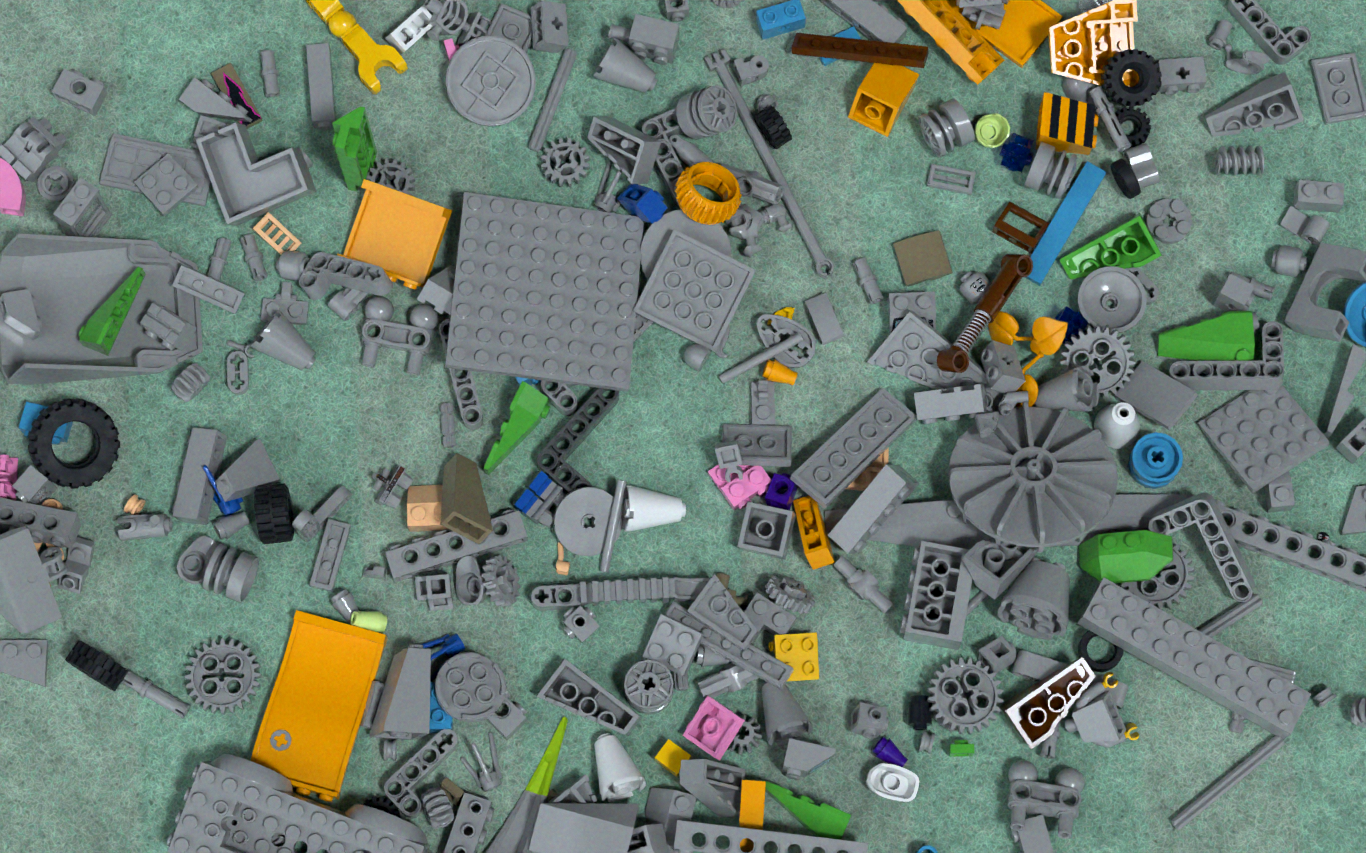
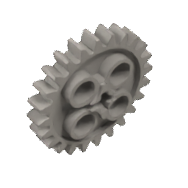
M1099 324L1096 325L1095 330H1092L1087 325V332L1085 333L1079 328L1078 337L1071 334L1072 343L1065 341V346L1068 350H1061V354L1066 357L1060 359V364L1066 365L1061 368V373L1068 372L1078 366H1087L1092 372L1099 375V378L1093 381V383L1097 382L1099 395L1103 393L1108 398V391L1110 390L1117 394V386L1122 389L1125 388L1123 380L1130 382V377L1127 373H1134V369L1129 366L1135 364V359L1129 358L1134 355V350H1127L1131 346L1130 341L1123 343L1125 335L1122 334L1117 337V329L1110 333L1109 325H1106L1104 330H1100ZM1099 342H1105L1108 344V347L1100 351L1096 348V345ZM1112 351L1116 352L1114 355H1109ZM1079 353H1085L1088 356L1087 360L1083 362L1077 361L1075 357ZM1097 358L1098 360H1101L1102 364L1098 365L1097 363H1094L1093 359ZM1112 361H1116L1120 364L1119 367L1115 370H1111L1107 367V365Z
M1177 544L1173 547V561L1160 571L1159 578L1154 576L1151 580L1125 582L1121 584V587L1128 589L1127 591L1150 604L1158 606L1161 610L1163 605H1166L1170 610L1172 607L1171 602L1180 605L1179 596L1186 599L1187 594L1184 590L1191 591L1192 586L1187 583L1194 582V577L1188 575L1195 570L1194 567H1188L1192 563V558L1185 559L1188 551L1179 552L1181 544ZM1171 566H1176L1175 569L1167 570ZM1168 576H1175L1178 582L1175 585H1169L1165 579ZM1147 584H1153L1156 587V591L1147 593L1143 587Z
M222 638L220 645H217L213 639L212 647L209 648L204 643L203 652L195 650L198 655L197 659L189 658L193 666H186V669L191 672V674L184 676L186 680L191 681V683L186 685V688L193 689L189 694L191 698L198 696L195 701L197 705L204 702V711L208 710L211 706L213 714H216L217 710L220 709L222 715H225L228 708L234 714L235 706L243 710L242 702L245 701L251 704L249 695L257 696L253 688L261 687L260 683L255 680L261 678L262 675L255 671L260 669L261 666L260 664H253L257 660L255 655L248 657L251 653L250 648L242 651L243 643L240 642L235 647L233 639L227 645L225 639ZM235 659L240 660L241 665L238 669L231 670L229 668L231 661ZM211 660H216L217 667L211 671L206 670V664ZM224 671L228 676L244 674L243 678L225 677L223 682L218 677L202 678L204 675L221 676ZM236 682L241 684V688L237 693H230L229 688L231 684ZM209 684H217V690L213 694L206 693V687Z
M960 657L957 665L953 660H950L949 668L943 664L940 667L943 673L936 670L934 675L937 679L929 681L934 686L927 689L928 693L933 694L927 701L934 703L929 711H937L934 719L942 718V727L947 723L950 724V732L955 727H958L959 734L963 733L964 728H966L968 734H971L973 727L977 732H980L982 730L981 724L986 728L989 727L988 719L991 721L997 719L993 712L999 713L1002 710L996 706L1004 702L1003 699L998 698V695L1004 691L996 688L1001 681H994L993 677L996 675V672L988 674L989 665L982 669L980 667V660L975 665L972 664V658H969L964 663L962 657ZM957 676H958V677L960 678V680H961V685H960L959 682L956 680V677H957ZM966 676L975 677L976 686H970L966 682ZM945 684L953 685L955 694L946 693ZM964 692V694L968 693L970 697L966 699L961 698L960 695ZM976 697H981L985 700V708H979L976 705ZM954 706H961L964 709V716H957L954 713ZM970 708L974 711V715H971Z

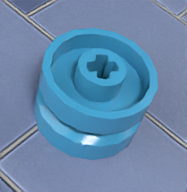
M1155 432L1143 436L1137 441L1129 455L1128 467L1131 476L1138 484L1145 488L1157 489L1165 487L1174 480L1182 466L1183 454L1181 447L1174 438L1167 434Z

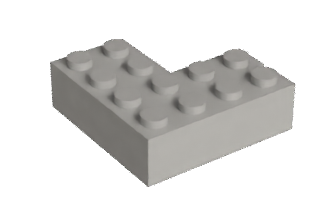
M233 123L218 130V133L213 132L196 139L228 225L238 226L317 192L301 149L292 147L259 161L244 124Z

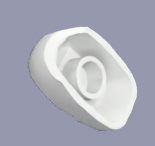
M881 763L869 770L866 783L868 788L876 795L891 800L909 802L916 797L919 778L915 773L900 766Z

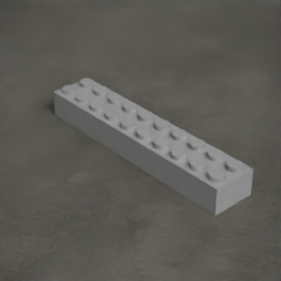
M1103 578L1097 584L1077 622L1082 627L1265 730L1280 736L1283 740L1291 735L1311 696V693L1106 578Z

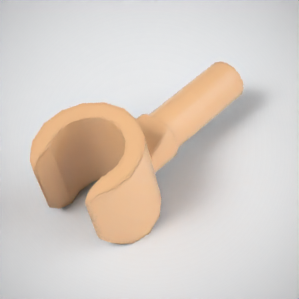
M558 542L556 572L568 575L570 562L563 561L564 547Z

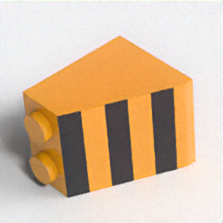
M1044 92L1039 106L1035 149L1038 150L1041 142L1054 146L1055 152H1063L1065 150L1067 153L1089 155L1091 149L1096 147L1097 135H1093L1094 127H1097L1099 118L1095 113L1096 106Z

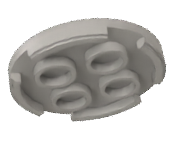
M466 652L451 657L441 667L435 681V694L441 708L451 717L463 722H479L491 717L501 707L506 694V680L497 663L479 653Z

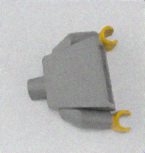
M1112 672L1105 673L1102 683L1097 682L1081 695L1076 701V707L1072 712L1073 718L1065 720V727L1069 733L1079 731L1084 742H1092L1106 748L1125 742L1126 738L1130 740H1137L1139 738L1138 732L1129 734L1131 730L1137 728V725L1135 723L1124 725L1110 690H1105L1107 687L1114 688L1118 685V680L1107 683L1108 678L1113 676Z

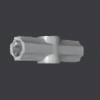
M725 163L721 164L737 179L742 197L751 195L775 205L780 202L784 192L781 184L763 178L757 171L746 172Z
M731 663L721 668L720 672L701 679L697 683L704 699H706L707 696L714 698L727 691L734 692L748 685V682L759 677Z

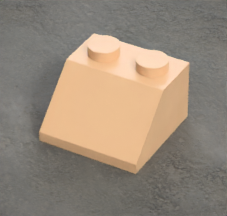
M443 485L409 486L407 496V526L409 532L450 530L440 525Z

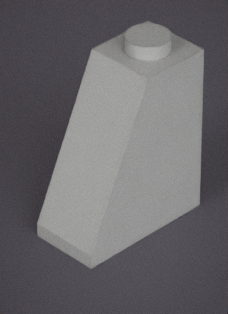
M258 439L215 483L218 492L222 495L224 501L227 502L254 494L256 487L275 485L280 478L261 440Z

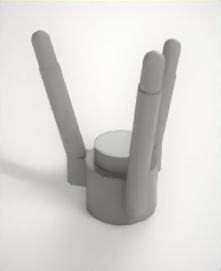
M609 160L598 194L594 199V202H596L594 207L599 211L610 213L613 211L616 213L621 203L619 201L615 202L616 197L612 192L621 176V171L617 172L608 191H604L612 161Z
M489 732L488 736L494 771L492 768L487 769L476 743H472V748L482 769V772L479 773L480 777L464 757L460 758L466 769L475 779L478 787H483L484 792L500 786V779L503 778L499 769L492 732Z

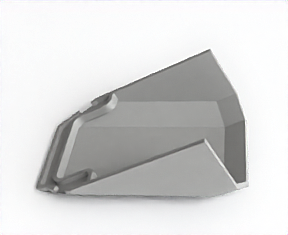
M18 233L1 252L0 297L2 293L30 289L31 296H35L37 308L35 312L37 317L41 318L42 330L37 339H30L4 322L0 308V365L7 383L34 385L158 374L202 353L200 299L172 286L182 264L198 271L197 264L188 259H183L173 251L165 250L152 240ZM137 267L143 268L146 275L109 355H104L83 346L79 341V332L82 326L87 324L94 313ZM155 301L196 327L197 330L192 338L189 339L184 350L181 351L175 347L172 351L161 344L163 339L160 337L155 340L144 333L146 328L141 326L140 322L144 315L148 313L147 310L152 302Z

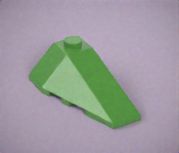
M1138 213L1059 260L1068 277L1076 279L1086 277L1093 271L1103 267L1114 266L1123 269L1141 267L1162 256L1144 219Z
M137 267L94 313L87 324L82 326L79 332V341L83 346L104 355H109L146 275L143 268Z
M1228 311L1222 313V316L1210 320L1206 318L1200 320V323L1191 326L1184 325L1159 333L1158 356L1195 361H1254L1255 340L1252 311Z
M522 381L509 408L511 409L509 414L511 416L510 420L506 419L501 426L500 436L502 438L500 441H495L484 466L485 474L489 475L536 428L542 418H547L550 412L549 398L524 381Z
M766 781L765 792L814 836L842 839L851 817L850 814L825 803L819 806L814 805L815 802L804 795L792 796V791Z

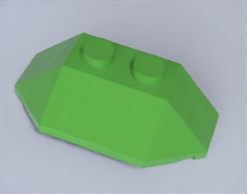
M1147 530L1098 534L1079 545L1080 568L1099 582L1103 578L1113 583L1151 580L1167 564L1173 561L1172 536Z

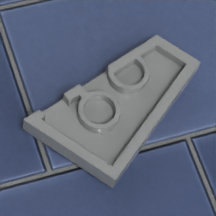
M715 574L687 610L688 614L743 651L747 650L759 633Z

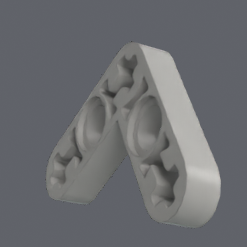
M341 486L314 515L307 509L303 510L292 523L297 534L305 542H309L327 524V519L329 517L332 518L347 503L352 493L345 486Z

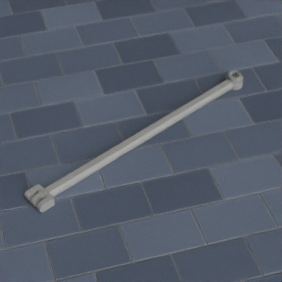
M724 48L720 50V54L723 57L721 59L717 52L712 53L715 61L713 63L709 56H705L704 60L710 72L714 70L718 72L725 88L733 96L737 111L773 181L781 184L784 188L782 198L816 262L817 274L822 278H827L828 275L831 276L834 272V263L825 257L726 65L731 63V60ZM827 266L829 268L828 275L821 271V267Z

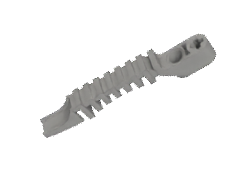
M662 577V579L651 578L650 580L639 578V580L627 579V581L615 580L610 582V580H604V582L592 581V583L588 584L580 582V584L539 586L531 594V603L536 610L551 611L567 610L573 606L576 608L587 604L598 606L599 602H604V605L610 604V601H616V604H620L625 600H628V603H634V600L644 603L646 599H651V603L657 602V599H662V603H668L669 598H674V602L695 601L711 578L674 577L668 579V577ZM565 592L571 595V600L566 603L561 602L558 596ZM539 594H544V598H546L544 603H540L539 599H537Z

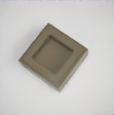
M446 777L441 782L440 788L445 791L448 800L453 805L458 806L462 801L464 791Z

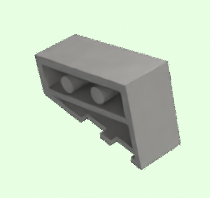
M594 116L587 138L604 156H608L615 163L614 166L628 177L627 180L631 184H648L661 141L610 116Z
M985 384L914 393L917 420H923L924 424L936 423L939 417H946V421L959 420L962 414H969V418H975V415L988 411Z
M707 759L681 760L679 771L680 785L717 816L740 817L742 780H745V769Z

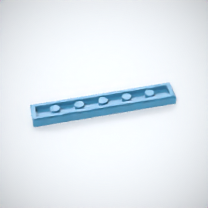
M1088 161L1085 163L1031 255L1033 270L1029 276L1024 278L1039 286L1042 284L1105 177L1106 171Z

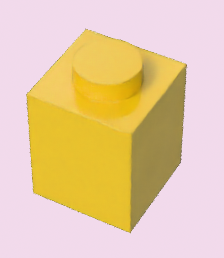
M668 739L654 760L671 774L678 777L681 760H691V755Z

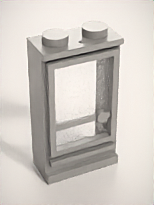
M81 177L53 215L66 236L96 237L113 214L108 210L99 193L100 190Z

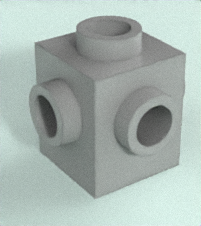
M573 606L563 615L566 618L563 621V624L566 626L563 630L571 639L576 637L581 643L599 628V625L594 620L595 614L588 607L583 609L579 606L575 609ZM580 619L584 625L577 626L575 621Z
M860 702L852 710L850 732L861 734L868 739L877 738L883 731L887 730L889 718L886 717L887 708L880 707L876 703Z

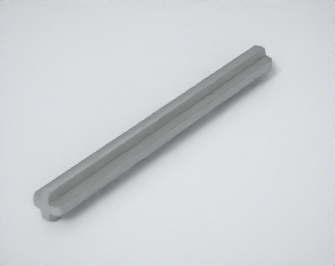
M1275 735L1171 820L1172 825L1177 830L1183 828L1285 744L1283 739Z

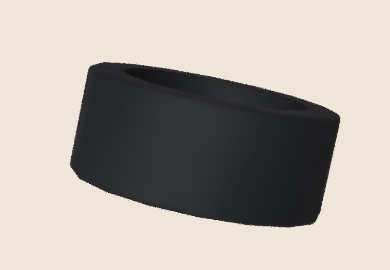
M1088 630L1078 644L1079 658L1082 656L1094 672L1112 670L1120 662L1124 650L1114 645V655L1109 661L1104 663L1093 661L1088 655L1087 645L1093 637L1098 635Z

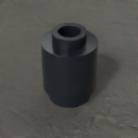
M910 696V702H908V725L913 726V730H927V726L932 725V711H929L932 703L927 701L929 696Z

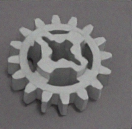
M559 138V144L556 145L552 141L551 149L545 147L546 155L541 156V161L544 162L541 164V169L547 170L544 176L545 178L551 177L552 184L559 181L560 187L564 183L572 187V181L579 184L580 176L586 178L584 170L590 169V165L586 163L590 161L589 155H585V147L579 149V141L572 144L571 138H568L567 143H564L562 138ZM576 155L580 158V165L575 161ZM551 160L556 164L554 171L550 165ZM567 160H569V164H561V161L566 162Z
M385 159V164L383 165L380 162H376L378 168H370L372 176L369 175L366 178L376 183L377 178L381 176L378 184L394 189L393 186L387 184V177L388 180L394 182V190L411 195L409 191H415V185L411 184L415 182V177L410 176L412 169L407 168L405 170L406 163L402 162L398 165L397 159H394L393 163H389L388 159ZM406 180L405 187H404V189L401 191V190H400V187H401V185L404 183V181Z
M501 555L486 560L487 565L482 567L485 573L481 574V576L485 579L482 584L487 589L486 595H491L490 601H495L496 606L502 607L517 602L516 597L520 596L517 589L521 588L517 582L520 577L517 573L515 574L517 568H512V561H507V557H501Z
M773 575L765 587L767 588L766 592L770 594L769 597L775 599V603L779 607L789 609L792 612L797 611L800 614L803 612L807 614L815 603V597L810 595L811 591L805 590V585L802 582L792 580L789 577L783 578L781 575H778V577Z

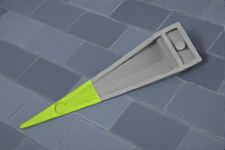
M564 716L526 789L486 853H532L529 850L540 804L546 803L568 722L567 717Z

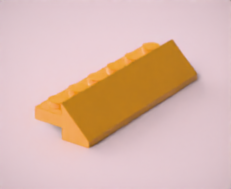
M897 0L904 7L905 12L913 16L921 29L929 33L937 46L944 49L949 54L951 60L956 65H959L966 72V76L977 85L1005 61L948 0Z

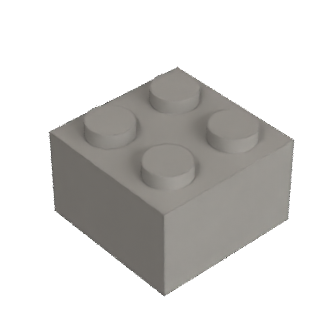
M748 502L737 547L743 551L786 560L796 514L793 511Z

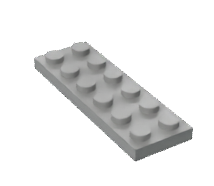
M882 388L791 475L790 479L823 508H826L916 421L917 416L887 390Z

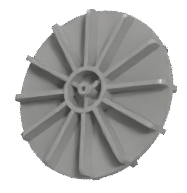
M1027 401L1022 403V407L1013 408L1008 416H1003L998 412L997 428L990 435L980 438L975 423L963 435L959 436L949 463L950 491L956 505L963 514V520L966 523L971 522L979 530L995 538L997 545L1001 546L1003 542L1018 546L1037 547L1038 552H1043L1044 547L1056 546L1073 540L1076 542L1082 541L1084 535L1094 529L1108 515L1117 490L1116 462L1108 446L1101 438L1102 433L1098 429L1093 430L1082 421L1070 416L1069 409L1063 408L1062 412L1047 408L1029 407Z

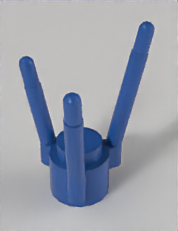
M204 465L203 469L218 494L217 496L214 493L213 500L218 505L221 513L223 512L224 516H228L241 509L240 503L243 502L242 497L225 502L222 495L218 492L215 478L209 468Z
M456 633L452 636L447 634L442 638L421 644L423 649L443 643L441 644L442 649L431 655V660L444 653L447 657L450 655L453 657L465 650L461 638ZM446 662L430 676V682L437 677L439 670Z

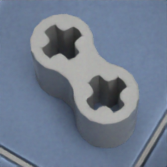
M1146 143L1123 151L1125 161L1135 174L1140 189L1159 183V174Z

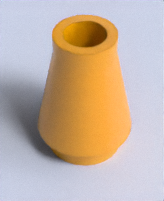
M768 359L762 377L767 378L766 380L793 386L798 373L775 359L774 361Z

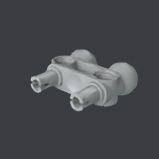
M383 296L371 298L365 306L367 319L362 328L363 336L361 341L365 345L361 365L375 368L378 349L381 347L408 351L410 357L406 373L420 376L423 356L429 354L432 346V330L438 323L437 311L428 304H421L416 306L410 314L411 326L388 322L394 313L392 302ZM372 328L381 329L378 337L372 338L369 336ZM417 336H424L426 338L425 343L420 346L414 344V339Z
M1018 760L1012 764L1008 771L1010 789L1007 799L1008 807L1012 810L1010 828L1015 831L1024 830L1026 813L1059 818L1058 837L1063 839L1071 838L1073 820L1079 816L1081 792L1085 786L1082 773L1074 768H1065L1056 775L1055 785L1037 782V768L1032 762ZM1016 794H1022L1025 797L1021 798L1018 797ZM1064 802H1070L1072 805H1066Z

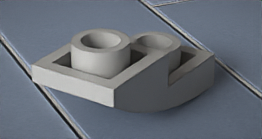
M827 293L805 301L823 345L844 337Z

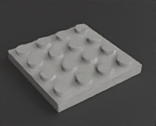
M674 229L633 311L715 352L756 270Z
M1283 385L1276 390H1249L1198 422L1200 430L1252 493L1329 446V440Z

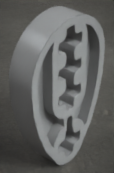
M764 314L758 318L757 329L760 339L767 350L780 343L779 335L785 336L789 334L790 338L799 332L804 341L798 343V348L801 350L804 348L808 349V358L802 357L799 359V353L796 350L790 352L787 349L774 356V359L788 368H800L811 361L815 353V339L807 328L794 320L779 315ZM770 319L772 321L771 326L777 332L774 333L768 328L765 331L762 330L763 324L761 322L763 320L767 322Z

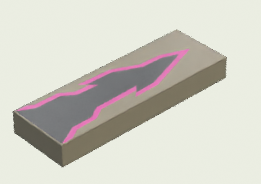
M231 63L211 73L220 91L231 98L230 103L234 106L238 103L249 111L246 115L252 121H238V123L244 124L248 129L263 121Z

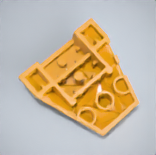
M1112 0L1048 27L1051 73L1102 86L1101 84H1104V79L1101 80V75L1105 72L1102 69L1104 65L1108 64L1107 60L1117 52L1134 49L1133 22L1138 21L1137 1ZM1133 69L1126 70L1122 77L1123 83L1128 87L1135 86L1139 80L1138 73Z

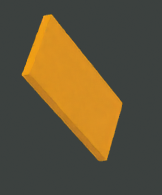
M948 0L962 15L964 7L959 8L956 5L957 0ZM1010 0L1007 5L1004 4L1003 10L1006 11L999 29L982 24L980 30H976L992 47L1020 68H1023L1049 36L1048 27L1060 23L1063 18L1062 15L1041 0ZM964 17L974 28L976 27L977 22Z

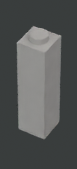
M329 43L306 45L312 123L314 128H318V130H330L333 127L332 122L336 121L331 49Z

